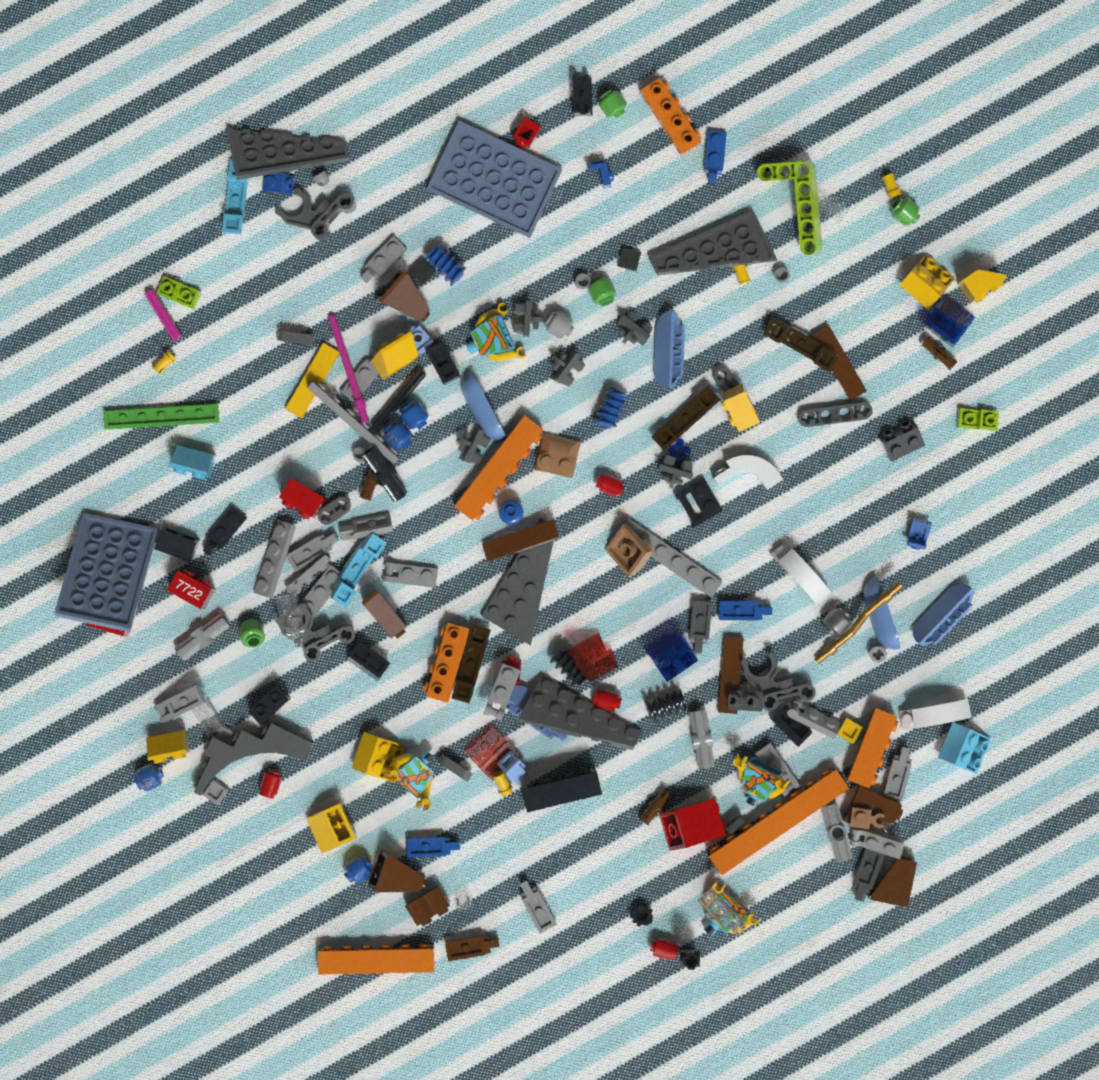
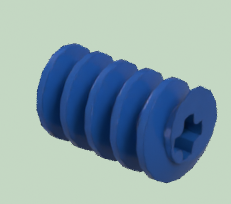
M443 244L435 247L425 257V260L431 258L429 264L433 265L436 263L434 269L436 271L441 269L440 276L446 275L444 280L446 282L452 280L450 286H453L462 278L466 267L459 269L458 267L461 262L454 263L453 261L456 256L448 257L450 250L443 252L445 247Z
M609 387L612 391H606L605 393L609 398H603L602 400L606 405H600L599 407L603 412H597L596 414L600 419L593 420L594 423L607 429L617 427L613 421L620 420V418L616 414L624 412L620 409V406H626L627 404L623 402V399L630 398L627 394L612 387Z

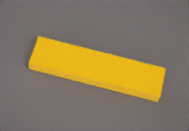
M325 343L322 344L285 408L287 411L301 419L304 417L315 398V395L307 387L312 382L323 384L340 354L339 351Z

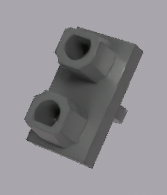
M532 301L515 304V315H525V322H514L513 332L524 334V337H530L531 322H533V329L537 330L539 329V323L545 322V318L540 317V310H534V317H531Z
M630 311L627 315L623 314L616 324L621 329L619 333L625 337L622 343L626 344L629 340L633 344L638 342L642 346L645 345L651 336L650 333L653 327L646 322L641 327L635 324L639 317L633 311Z
M573 351L568 356L564 353L559 358L553 356L552 360L555 364L552 366V369L556 372L551 379L569 387L574 381V378L568 374L573 368L580 372L585 366L584 362L580 359L581 356Z
M474 428L471 434L466 432L463 438L457 437L456 441L460 442L458 450L462 451L460 460L468 463H480L483 455L476 452L478 445L486 448L490 442V438L484 434V431Z
M666 455L658 470L673 474L672 477L665 475L663 479L670 482L669 488L673 489L674 484L682 485L683 480L676 478L677 475L692 480L693 463L683 460L681 469L678 470L673 468L676 458Z
M729 690L728 710L763 712L762 699L764 692Z

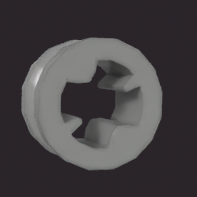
M880 643L874 644L869 653L871 660L877 663L883 662L887 656V648ZM876 649H880V652L883 651L881 657L873 654L876 652Z

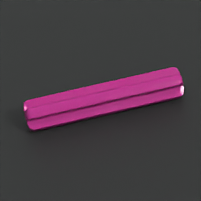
M153 289L148 290L145 293V297L173 341L179 339L181 333Z

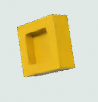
M845 718L837 735L854 744L863 727Z

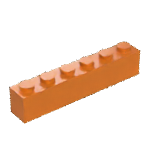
M524 415L454 507L472 521L475 518L479 520L485 512L483 510L484 506L487 503L490 505L497 497L494 494L497 489L500 488L502 490L508 482L506 479L510 473L514 474L520 467L518 462L521 458L526 459L532 451L529 449L532 444H538L544 436L541 434L543 429Z
M410 944L399 945V948H392L391 945H380V948L372 949V945H362L361 949H353V946H341V949H334V946H322V950H318V975L434 972V947H430V944H419V948H411Z

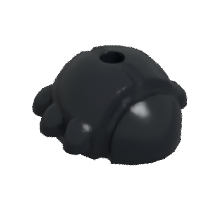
M640 903L633 910L630 918L633 919V923H637V927L650 925L653 921V909H649L647 904L643 906V903Z

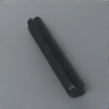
M417 369L372 423L371 426L379 432L425 378L426 373L423 370Z

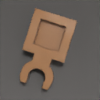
M852 807L850 827L869 829L870 824H873L877 828H883V825L877 824L876 820L878 817L884 818L885 815L877 813L872 816V810Z

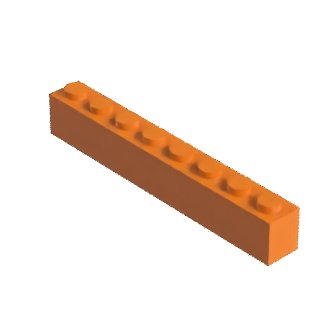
M827 769L821 774L822 778L817 781L813 779L805 785L806 789L801 792L797 790L789 795L790 800L785 803L781 801L773 806L774 810L771 813L764 812L757 817L759 821L753 825L750 822L742 827L743 832L737 836L734 833L726 838L727 843L722 846L718 844L710 849L711 853L708 856L721 875L725 874L847 791L849 787L836 769Z

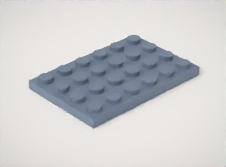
M459 120L426 190L530 239L563 169Z
M83 513L54 616L131 632L157 539L158 528Z

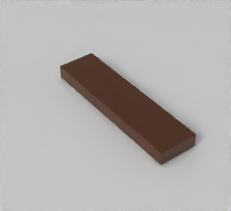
M828 325L812 334L813 338L825 344L839 355L831 370L849 401L865 393L867 390L830 326Z
M552 519L482 543L487 562H492L559 539L560 536L556 522Z
M724 636L718 713L737 714L738 711L728 710L729 690L739 691L743 637Z

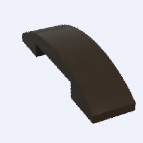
M776 318L771 319L763 334L775 342L783 343L814 361V364L828 372L831 371L839 357L836 352L817 339Z
M707 386L652 435V439L665 451L721 399Z
M472 624L452 699L470 704L491 629Z

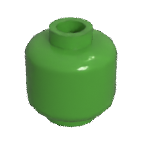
M610 89L599 97L598 105L606 117L614 116L618 118L625 113L624 108L627 102L618 90L613 91Z
M908 197L898 198L891 207L892 217L904 226L911 223L915 224L920 218V207Z
M602 277L593 279L592 284L588 288L593 302L601 307L613 303L616 291L612 282L608 278L602 279Z
M249 619L240 625L239 635L244 646L255 648L264 642L265 633L261 622Z

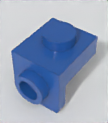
M602 160L591 162V165L588 166V172L600 170L603 189L611 187V182L614 181L612 170L608 171L607 162L602 163Z
M285 173L264 175L263 192L292 195L294 176Z
M913 517L907 536V545L916 550H925L932 522Z

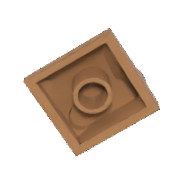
M543 433L544 436L535 470L573 479L581 441Z
M626 524L621 526L605 549L628 577L634 576L640 571L653 554L651 542L647 539H641Z

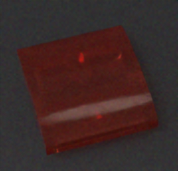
M599 633L593 634L568 648L577 667L590 682L619 667L612 650H606Z
M492 725L464 751L492 781L495 780L493 778L494 773L503 771L497 763L510 750L516 757L520 755Z

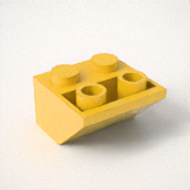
M925 254L900 283V286L929 310L955 278L937 264L933 258Z
M978 269L963 279L958 286L970 303L973 301L979 303L989 295L988 291L991 290L993 293L1005 285L1003 281L1007 277L1004 274Z
M411 331L407 334L402 332L391 343L386 342L378 348L379 350L374 353L375 356L371 363L383 380L412 363L418 357V352Z
M186 730L146 738L148 761L153 760L154 764L168 761L167 757L172 756L173 760L184 758L186 753L190 752Z
M364 732L351 768L388 781L390 776L384 777L383 773L388 771L394 757L403 754L405 745Z
M342 803L306 818L321 853L357 838Z

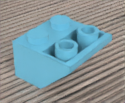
M177 445L169 466L173 468L175 473L186 475L189 472L192 473V477L205 480V477H211L216 456Z
M952 722L938 758L977 774L991 739Z

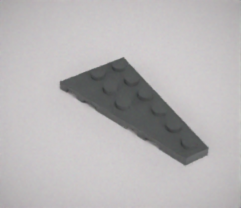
M226 127L236 180L350 161L347 143L343 140L326 138L319 140L310 139L309 136H303L302 138L293 137L292 134L267 131L259 133L251 132L250 129H243L242 131L234 130L233 127Z
M751 210L649 256V261L658 276L777 261V257L754 211Z
M540 518L539 521L537 522V524H540V523H543V522H546V521H545L544 519ZM554 541L519 552L482 614L483 618L530 646Z
M543 675L516 721L518 723H530L538 728L540 726L551 728L552 731L580 738L582 736L588 737L592 741L609 742L610 745L630 750L634 749L642 734L638 729L598 708Z

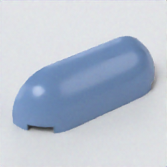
M672 311L662 314L655 328L654 377L658 385L663 388L675 387L678 380L682 379L684 371L685 327L677 317L678 314Z
M470 371L462 381L461 391L480 429L490 439L497 441L507 439L473 372Z
M877 576L872 577L864 587L863 599L866 608L876 601L883 592ZM885 602L869 615L878 642L888 649L897 650L901 648L888 603Z
M958 584L948 589L917 621L913 629L915 641L921 646L935 645L940 642L971 609L973 605L971 604L972 597L975 594L973 588L966 584Z
M515 685L506 707L507 710L519 717L533 691L524 686ZM527 723L550 739L557 737L564 740L568 735L552 731L551 728L542 726L538 728L534 727L533 724Z

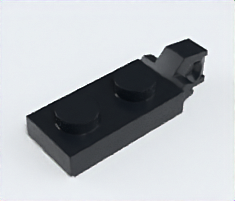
M232 506L206 539L208 544L203 551L209 556L215 549L220 551L247 518Z

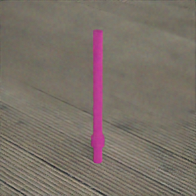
M329 316L331 329L355 400L353 402L355 409L359 412L362 424L368 423L369 418L365 409L367 407L365 399H362L336 316Z

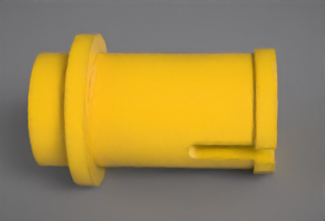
M891 173L882 177L888 191L887 196H890L891 199L899 197L902 190L898 188L894 174Z
M745 265L732 267L736 272L739 285L751 281Z
M169 350L166 353L164 352V355L152 366L160 375L171 363H175L176 357Z
M498 771L493 774V778L499 788L498 793L502 796L510 795L513 792V786L509 784L504 771Z

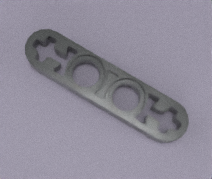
M866 402L808 409L799 414L798 422L801 426L808 428L861 421L871 417L873 409ZM862 406H865V409H869L866 416L858 413L855 414L857 418H853L854 411L852 407H855V411L861 410ZM846 408L850 411L848 419L840 417L839 412L841 409ZM823 411L831 413V419L827 422L823 421L820 417ZM814 412H818L817 419L819 423H815L816 419L810 420L809 424L802 421L805 413H808V416L811 417L815 416Z

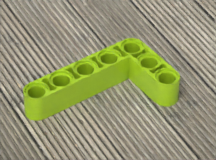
M798 160L761 165L757 170V175L762 181L794 179L800 249L805 255L818 253L822 248L815 164L810 160ZM803 164L808 168L807 174L802 172ZM784 166L789 168L788 176L783 172ZM767 167L771 170L770 177L765 174ZM805 183L809 186L808 193L803 190ZM806 203H809L811 206L810 212L805 210ZM807 222H810L812 224V231H809L807 229ZM809 241L814 244L813 251L808 248Z

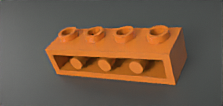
M658 78L641 89L640 94L682 157L701 144L700 139L702 136L697 128L693 129L690 125L692 121L686 112L683 113L679 108L681 104L677 97L671 96L669 92L671 89L665 80L662 82Z
M447 623V626L443 625L440 634L443 640L441 644H437L434 654L438 657L436 663L432 662L429 671L432 674L431 681H426L424 692H427L426 697L449 703L470 629Z
M877 708L873 709L846 778L847 780L867 788L875 785L878 777L875 774L878 767H882L885 759L882 756L885 749H889L892 741L889 738L892 731H896L899 723L896 720L897 716Z

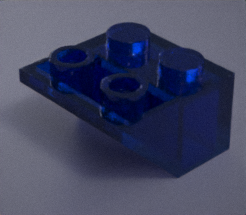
M944 294L922 325L953 347L968 329L975 316Z
M675 625L643 646L666 682L698 661Z

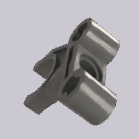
M296 188L294 193L302 198L304 202L302 212L297 216L291 217L284 214L281 208H277L275 213L287 225L311 230L316 240L323 242L329 239L331 234L328 226L341 212L352 213L356 209L357 204L351 194L342 193L332 204L326 199L315 211H312L313 204L311 198L304 194L300 188ZM345 200H346L347 202H349V201L351 200V203H350L349 206H347L346 204H345L344 206H342V205H343V202H344ZM319 228H323L324 231L321 235H318L317 230Z
M305 602L300 604V609L306 617L304 624L300 628L290 629L284 625L281 616L275 617V622L278 624L281 633L303 647L304 657L310 662L317 661L321 656V648L339 639L342 643L347 644L351 643L355 638L354 628L349 624H342L332 630L327 623L314 631L311 630L313 615L308 610ZM343 630L351 631V635L349 637L341 636V632ZM309 648L316 649L314 656L308 655Z
M774 652L767 654L771 661V667L763 676L753 675L748 668V660H741L745 678L758 692H764L762 707L765 710H775L779 704L778 700L798 695L802 700L810 701L816 695L815 688L809 683L794 685L792 678L776 682L773 680L779 669ZM805 687L811 690V694L807 697L802 694V689ZM767 697H773L774 699L770 707L764 704L767 701Z

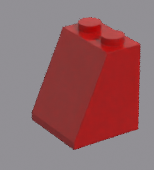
M715 798L659 813L669 850L688 848L726 835L725 824L721 820L719 813L720 807Z

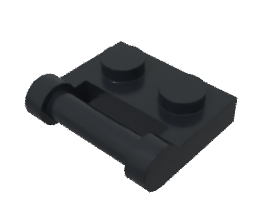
M704 478L674 495L676 500L679 499L692 521L690 524L693 528L723 511ZM691 494L703 514L702 517H697L685 495Z

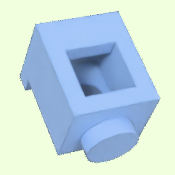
M413 325L405 332L407 334L411 331L414 341L415 336L420 335L422 337L420 342L415 341L419 356L434 345L433 340L420 325L417 328Z
M511 750L497 763L517 785L529 775L524 770L526 767L524 763Z

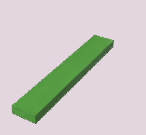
M218 403L103 410L105 430L220 423Z

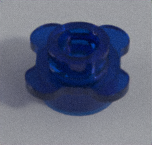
M679 438L674 445L668 447V452L672 453L676 461H682L686 454H690L691 448L687 447L684 444V440Z

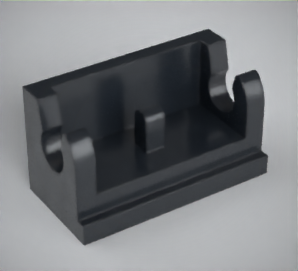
M573 75L574 116H593L592 78L590 75L582 77Z
M163 527L159 532L154 549L191 562L200 540Z
M361 641L357 643L347 658L349 662L377 682L390 665V662Z
M785 704L770 720L799 747L812 734V731L806 725L790 718L787 714L789 708Z

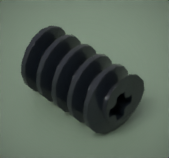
M563 647L550 660V663L552 664L557 661L555 668L562 667L561 674L568 673L566 680L573 678L571 685H580L592 674V671L585 672L587 666L583 665L580 667L582 660L574 661L576 654L569 656L571 649L564 650Z
M681 689L679 694L673 690L672 697L668 692L665 693V699L658 695V702L654 698H651L650 704L644 700L648 715L654 722H657L658 715L663 720L664 713L671 717L672 710L676 714H679V708L686 712V703Z

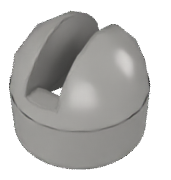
M325 170L314 176L313 180L318 186L322 187L328 184L329 176Z
M780 267L775 271L774 277L777 282L786 283L790 279V273L786 268ZM784 272H785L786 275L784 276L783 280H780L781 277H782V275H783Z
M584 273L579 274L575 278V286L580 290L588 288L591 283L590 277ZM586 280V283L579 285L580 282Z
M362 446L356 447L353 450L354 460L359 463L365 462L362 457L356 458V456L363 455L367 449Z

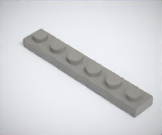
M312 382L307 387L370 445L376 446L393 465L399 459L396 457L398 453L391 446L386 448L382 444L384 440L376 433L372 435L368 432L369 427L366 424H362V421L358 423L353 418L355 414L348 408L344 410L340 407L339 404L341 402L333 395L329 397L325 393L327 390L319 382L317 384Z
M627 517L623 524L630 527L641 539H647L651 542L653 546L651 557L710 598L714 596L722 581Z

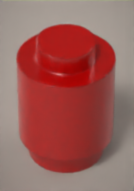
M601 473L595 487L599 488V491L616 498V495L621 496L625 485L622 484L623 480L607 473L606 475Z
M605 689L596 690L593 704L597 705L598 708L615 712L616 708L620 709L622 698L619 697L620 693Z
M269 769L268 772L264 771L259 787L261 796L274 799L275 795L278 794L283 778L279 775V771Z
M659 937L656 940H652L650 951L653 952L652 956L666 960H676L679 949L678 944Z

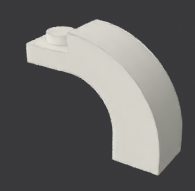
M741 455L727 460L725 463L729 469L726 470L723 467L715 472L716 477L713 478L718 485L736 473L747 472L756 476L765 490L783 480L780 473L771 463L752 455Z
M785 542L770 554L816 605L831 593L812 568Z
M968 699L899 711L903 730L971 718Z

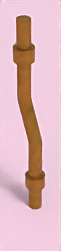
M897 582L888 591H883L876 601L862 611L851 628L835 642H830L825 647L826 649L815 657V660L820 664L828 656H833L840 646L857 633L869 615L885 602L888 603L893 599L892 596L904 587L901 582Z

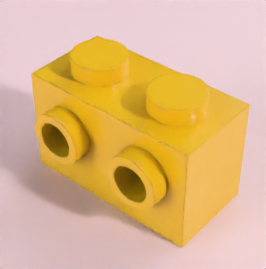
M743 384L721 393L723 400L720 402L724 411H729L731 415L728 418L732 427L736 426L740 432L760 423L758 414Z

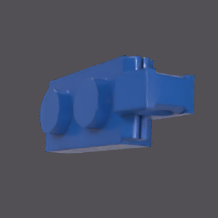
M708 130L704 163L705 173L709 174L708 184L716 185L717 175H722L727 132Z
M719 601V620L758 621L762 620V615H772L773 608L762 607V602Z
M450 837L406 839L407 858L442 857L451 855V850L461 849L460 842H450Z

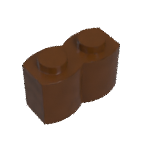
M437 885L406 904L405 907L417 926L420 924L425 926L433 921L431 917L436 914L440 917L449 911L448 907L451 904L440 886Z

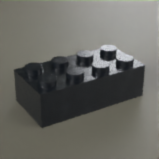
M589 768L581 770L580 775L574 776L573 773L562 775L563 779L555 780V777L544 779L542 784L536 785V781L525 784V788H522V794L527 813L602 795L597 771Z

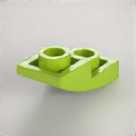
M163 276L156 294L194 310L202 292Z
M959 408L956 428L997 431L999 411Z

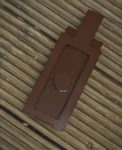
M482 935L447 941L445 946L448 961L484 956L491 953L490 948L500 947L499 938L489 940L488 936Z

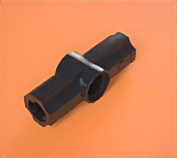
M376 446L367 449L363 453L362 458L373 472L372 477L376 480V483L385 489L393 502H397L405 497L407 490L396 476L397 471L394 466L384 459Z
M692 948L680 950V967H687L688 970H695L696 967H700V950H693Z

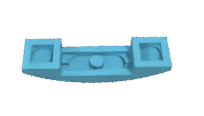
M233 160L229 162L228 188L222 233L241 235L246 207L248 178L236 180Z
M370 533L346 562L334 585L330 598L347 608L356 593L354 588L373 558L377 559L387 542Z

